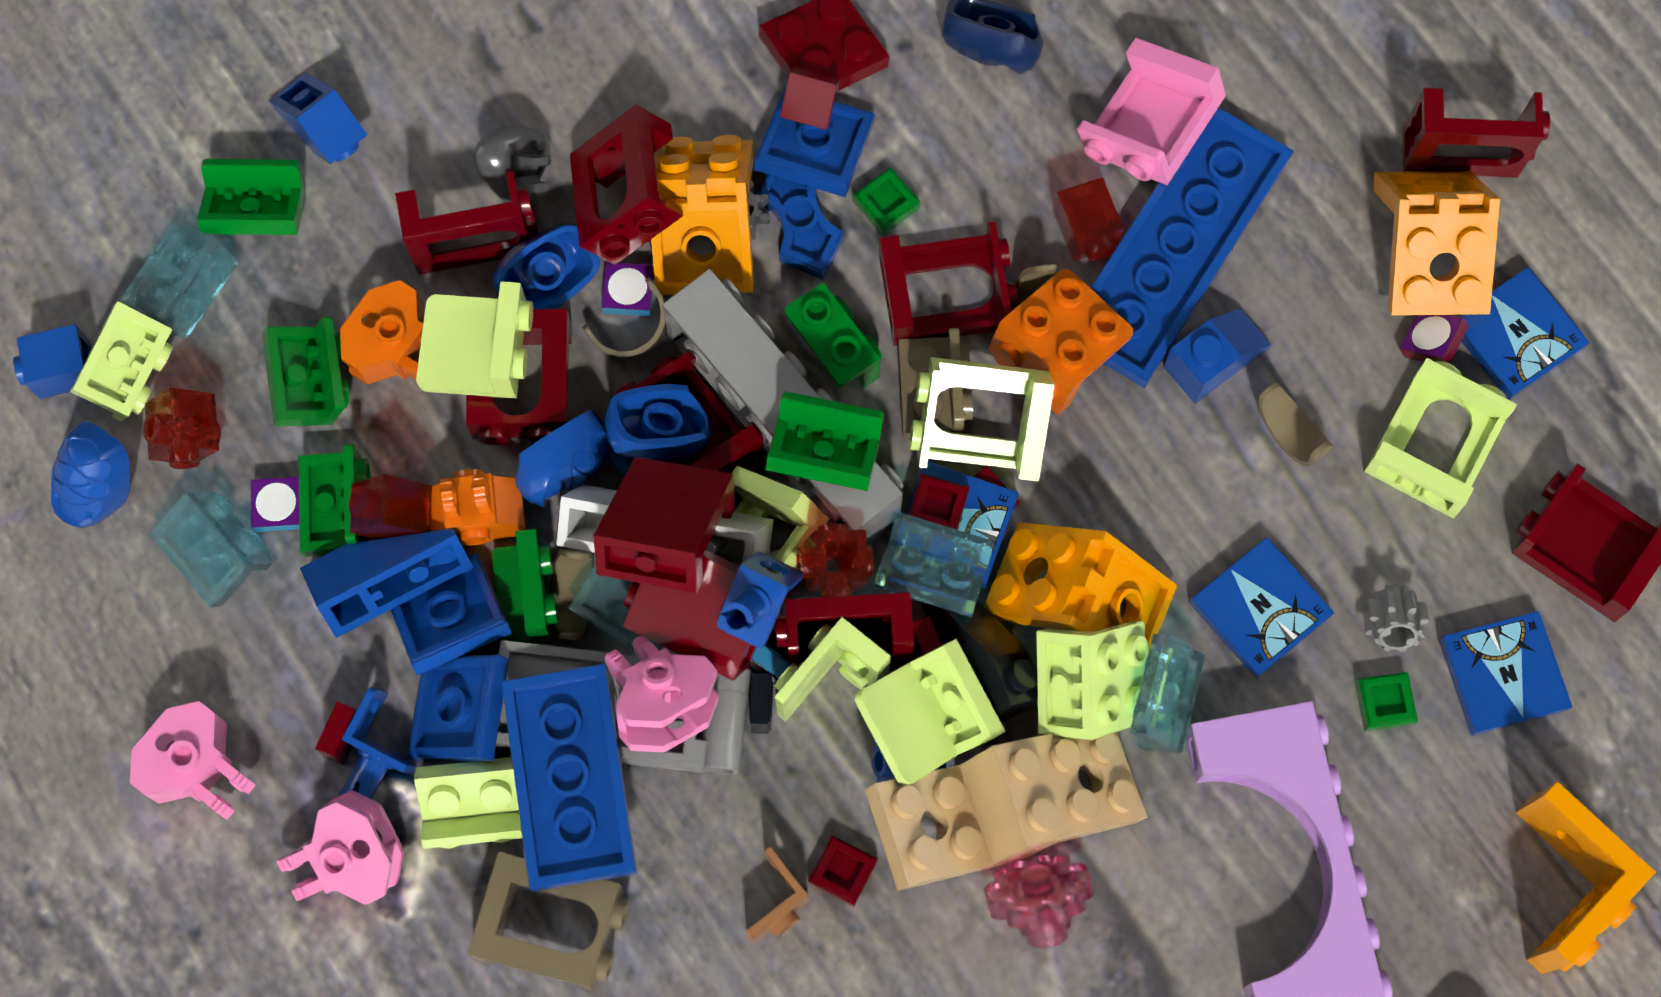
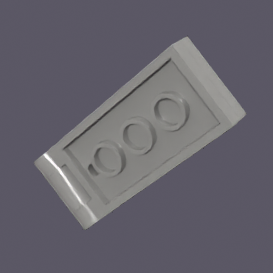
M501 640L499 656L509 659L506 681L601 664L606 665L604 658L609 653ZM622 654L631 666L640 662L636 655ZM607 668L621 764L697 773L705 771L723 775H736L739 773L752 675L749 669H746L734 681L717 673L713 689L718 694L719 701L708 728L666 752L630 751L619 737L616 704L623 689ZM503 698L495 749L511 751ZM674 720L673 723H671L667 727L670 729H678L684 724V722L682 720Z

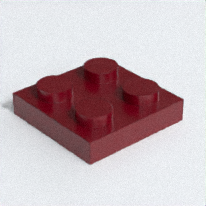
M812 0L759 25V38L788 78L790 71L795 66L840 79L838 91L889 66V54L850 0Z

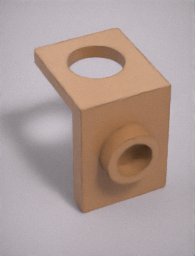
M771 846L763 850L764 856L793 894L745 931L747 938L753 945L770 932L777 938L788 931L800 920L796 912L809 902L808 894Z

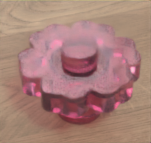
M1039 855L1030 862H1011L1005 868L995 871L993 873L994 882L984 887L991 918L995 920L1007 919L1008 926L1010 928H1019L1020 933L1027 938L1028 944L1036 948H1050L1063 943L1068 937L1071 919L1086 910L1085 901L1094 896L1091 875L1087 870V866L1083 863L1070 864L1069 857L1064 855Z

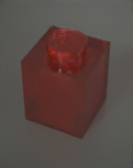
M1103 177L1057 192L1053 212L1072 260L1076 261L1087 257L1088 260L1094 261L1113 253L1119 245L1124 228Z
M381 474L351 484V497L349 500V511L351 513L350 533L373 539H384L431 532L432 485L387 474Z

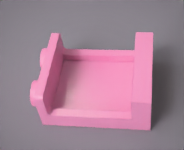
M1135 38L1126 51L1131 67L1128 75L1096 123L1092 124L1083 120L1077 130L1084 147V152L1093 161L1102 165L1111 163L1124 168L1132 176L1142 181L1152 179L1168 185L1226 95L1218 67Z

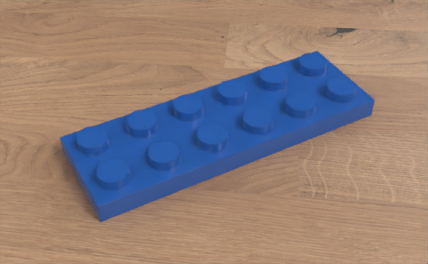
M1217 108L1169 184L1158 183L1091 287L1098 296L1133 328V335L1130 340L1103 363L1104 365L1143 388L1147 386L1288 164L1294 150L1224 110Z

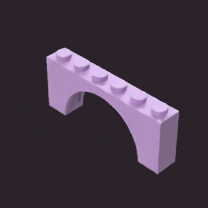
M1313 701L1191 724L1184 735L1195 782L1235 783L1262 792L1274 799L1289 811L1303 827L1316 851L1321 868L1323 884L1322 907L1316 928L1308 944L1300 955L1280 973L1243 987L1245 997H1393L1388 974L1385 970L1379 971L1374 952L1375 949H1379L1380 945L1376 924L1372 918H1366L1361 899L1366 897L1367 894L1365 878L1360 866L1353 867L1348 847L1354 844L1352 826L1348 816L1340 814L1336 795L1341 794L1340 777L1334 764L1328 765L1324 745H1327L1329 742L1327 725L1322 714L1316 715Z

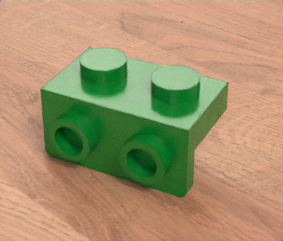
M204 159L202 161L201 172L205 190L197 216L200 234L298 235L306 199L299 161L294 159Z
M824 282L785 307V316L838 387H843L857 379L861 386L865 388L880 378L882 353L869 334L865 333L863 335L853 322V314L846 302L839 295L834 297Z
M321 317L314 327H266L262 333L274 427L333 425L349 403V385L345 378H341L339 362L341 361L340 333H335L333 318Z
M785 391L782 393L778 421L767 456L766 470L868 491L879 448L884 413L875 409Z
M343 444V452L298 455L300 553L304 557L324 556L345 544L364 542V537L371 536L372 533L369 506H363V488H370L371 484L368 458H362L354 444Z
M536 529L515 531L517 545L499 547L492 550L495 592L512 634L500 638V642L501 640L531 644L552 642L551 624L558 623L559 618L555 593H547L546 575L553 574L550 544H542Z

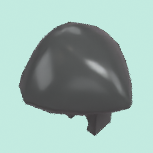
M505 126L489 132L477 142L473 157L478 173L487 186L503 202H511L506 172H514L518 188L527 187L529 196L532 192L550 190L549 182H542L540 180L548 165L550 146L543 134L524 126Z

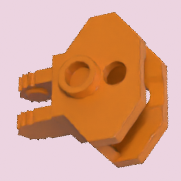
M398 280L369 289L341 326V359L349 366L350 375L364 384L368 385L394 376H398L403 380H406L409 376L416 381L424 323V307L414 288ZM368 314V317L363 322L364 317Z
M465 469L455 472L453 478L440 479L439 484L420 491L423 531L431 532L453 528L462 546L481 545L487 542L507 540L516 536L515 531L527 530L522 494L515 484V478L492 476L491 473L484 474L479 469Z

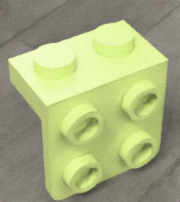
M500 281L498 299L440 294L431 295L427 299L416 382L422 391L517 398L519 379H525L527 372V349H522L524 331H531L533 322V302L526 301L521 283Z
M957 639L915 658L855 694V703L895 779L902 786L916 782L955 756L993 740L1005 732Z

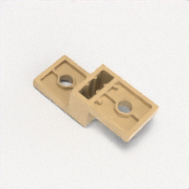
M1117 732L1094 740L1054 736L1053 733L994 745L958 766L934 770L910 785L902 786L896 779L875 783L865 789L898 891L1020 861L1055 843L1135 824L1148 818ZM1079 769L1089 776L1092 782V791L1085 789L1081 785L1078 777ZM922 815L929 817L934 822L937 829L936 839L927 836L921 826Z

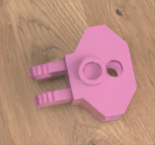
M640 635L633 639L634 641L632 642L634 653L640 661L637 664L631 666L616 649L607 653L604 658L613 678L616 679V682L623 689L616 704L619 737L630 751L666 752L709 727L719 701L718 694L713 689L717 678V669L706 656L674 655L667 648L659 651L649 639ZM676 718H679L684 722V724L678 729H670L667 727L668 725L673 723V721Z
M200 701L167 708L131 750L130 784L158 804L191 796L198 802L202 800L219 815L228 820L234 810L231 808V804L224 798L210 791L213 785L224 775L229 779V783L240 792L249 794L256 786L231 765L233 761L226 756L227 723Z
M351 790L332 799L318 810L311 841L303 847L283 856L276 862L281 872H284L286 870L291 871L301 866L304 862L310 861L317 876L307 878L291 889L296 902L322 890L326 894L336 890L367 905L384 897L387 894V889L398 883L405 850L383 806ZM376 830H378V831L381 833V835H382V842H381V840H380V838H379V836H378Z

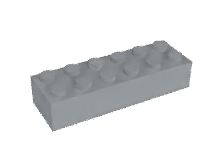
M708 269L662 304L668 339L682 355L688 351L696 358L694 370L744 429L751 424L764 439L761 449L768 456L778 421L780 400L783 392L787 391L833 400L822 388L814 391L803 378L807 373L796 356L790 351L783 354L772 342L775 339V335L766 321L758 314L751 317L742 307L741 303L744 300L735 285L728 278L720 281L712 270ZM875 462L868 491L783 474L796 490L803 492L833 524L841 529L851 542L857 555L900 522L903 496L900 489L903 488V484L894 470L886 463L879 466Z

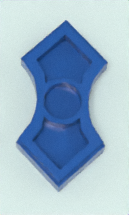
M767 174L757 194L759 196L762 194L768 195L770 202L765 207L776 216L782 227L784 238L779 254L780 262L824 280L844 240V233L828 222L823 216L817 203L816 188Z

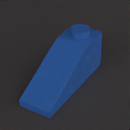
M453 528L345 544L300 567V570L318 610L337 638L469 570L473 565Z

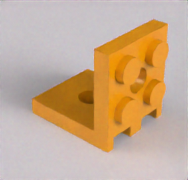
M722 135L714 138L713 141L693 142V139L689 137H673V140L655 152L654 159L659 198L683 210V217L651 239L655 285L662 295H675L708 269H711L720 281L728 278L740 293H752L755 282L748 191L755 159L754 141L742 140L741 137L736 135ZM703 235L710 238L716 248L709 254L701 255L695 253L689 247L688 241L694 236Z
M1471 171L1374 172L1373 191L1394 214L1387 308L1391 315L1490 314L1500 198ZM1441 253L1453 254L1455 263L1449 273L1443 276H1434L1430 273V264L1434 257Z
M1018 522L984 607L1000 622L1041 628L1094 632L1131 621L1144 622L1145 638L1149 648L1148 657L1145 662L1146 667L1177 585L1107 531ZM1048 568L1045 577L1037 579L1039 574ZM1123 598H1124V599H1125V603H1126V608H1125L1124 615H1123V617L1121 618V616H1120V605H1121V602H1122V600H1123Z
M1557 781L1530 797L1517 810L1516 814L1594 886L1527 958V961L1542 975L1558 969L1566 972L1574 964L1581 967L1590 960L1602 945L1596 940L1598 935L1609 926L1613 929L1617 928L1633 913L1636 905L1630 900L1656 873L1655 870Z

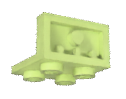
M843 617L840 618L833 628L825 624L810 641L807 648L812 652L803 664L798 667L795 663H792L777 680L774 686L778 690L775 696L777 715L786 722L837 661L842 665L838 669L839 672L854 686L863 689L865 685H870L889 674L891 656Z
M1131 621L1094 632L1053 628L1036 631L1038 734L1046 735L1053 733L1054 736L1094 740L1145 722L1149 706V694L1145 686V662L1148 657L1149 648L1145 638L1144 622Z

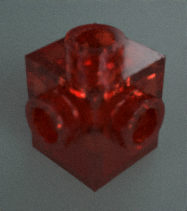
M170 387L145 403L146 419L143 425V434L148 444L149 460L169 462V466L174 469H191L199 466L201 460L219 451L221 428L217 422L215 394Z
M846 524L821 525L817 527V531H814L803 541V547H798L796 569L804 573L802 579H805L806 593L821 592V597L852 596V591H857L867 584L869 577L873 574V551L871 546H867L866 530H848V525ZM826 558L833 559L837 563V572H827Z

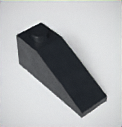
M957 578L925 583L915 588L926 616L931 618L941 645L957 639L1000 722L1007 721L1038 703L1037 671L1033 666L1028 651Z

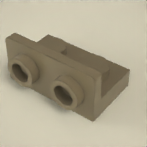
M950 328L948 337L899 339L898 353L903 439L910 438L912 421H921L923 403L916 402L917 382L920 372L928 373L930 357L970 362L969 343L960 344L959 328ZM950 387L941 391L937 396L934 422L943 430L963 433L964 420L973 419L972 391L963 390V387Z

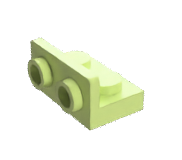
M117 301L112 307L70 392L112 412V418L116 420H125L131 412L139 415L152 390L144 386L152 369L160 372L173 349V345L166 342L172 329Z
M512 757L494 759V761H472L415 768L414 782L422 818L420 838L423 848H454L459 845L483 842L504 843L512 839L522 838Z

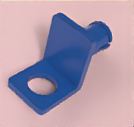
M756 552L740 565L719 615L717 627L729 635H733L757 648H762L769 638L787 592L801 582L804 573L765 553ZM765 568H769V569H772V570H774V571H777L778 573H780V574H782V575H778V574L772 573V572L766 570Z
M370 687L367 690L342 738L346 743L358 748L356 752L360 754V757L343 789L340 790L339 796L353 790L372 800L387 769L393 770L395 768L401 772L414 773L417 767L416 764L366 738L388 696V692L382 688Z

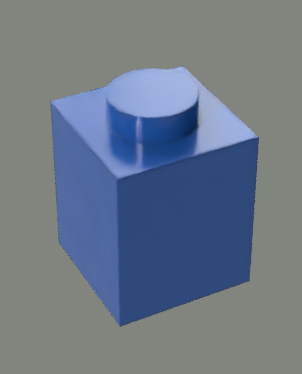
M76 324L18 337L16 339L19 356L13 358L15 374L19 383L26 385L39 399L68 393L91 351L90 340Z

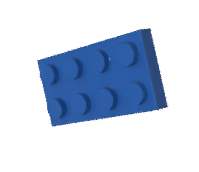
M601 664L501 681L529 889L534 892L637 874L606 665Z

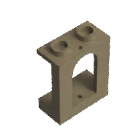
M498 851L467 955L477 961L495 965V963L578 985L588 991L595 992L598 980L603 982L608 980L615 951L607 949L613 929L622 930L629 907V900L622 898L624 890L621 885L603 879L539 890L580 901L588 905L595 912L598 921L597 935L593 943L585 950L576 953H564L512 939L503 935L518 885L529 888L525 858Z

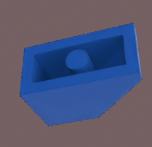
M306 72L269 100L272 107L314 154L329 164L350 157L358 149V142L368 135L336 90Z
M1239 308L1209 319L1171 347L1164 368L1193 403L1196 404L1271 347V343Z

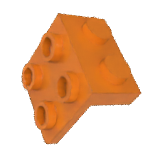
M1062 269L1000 321L988 350L993 354L998 365L1049 371L1054 382L1051 410L1059 415L1072 403L1082 382L1130 340L1133 335V328L1074 272L1069 269Z

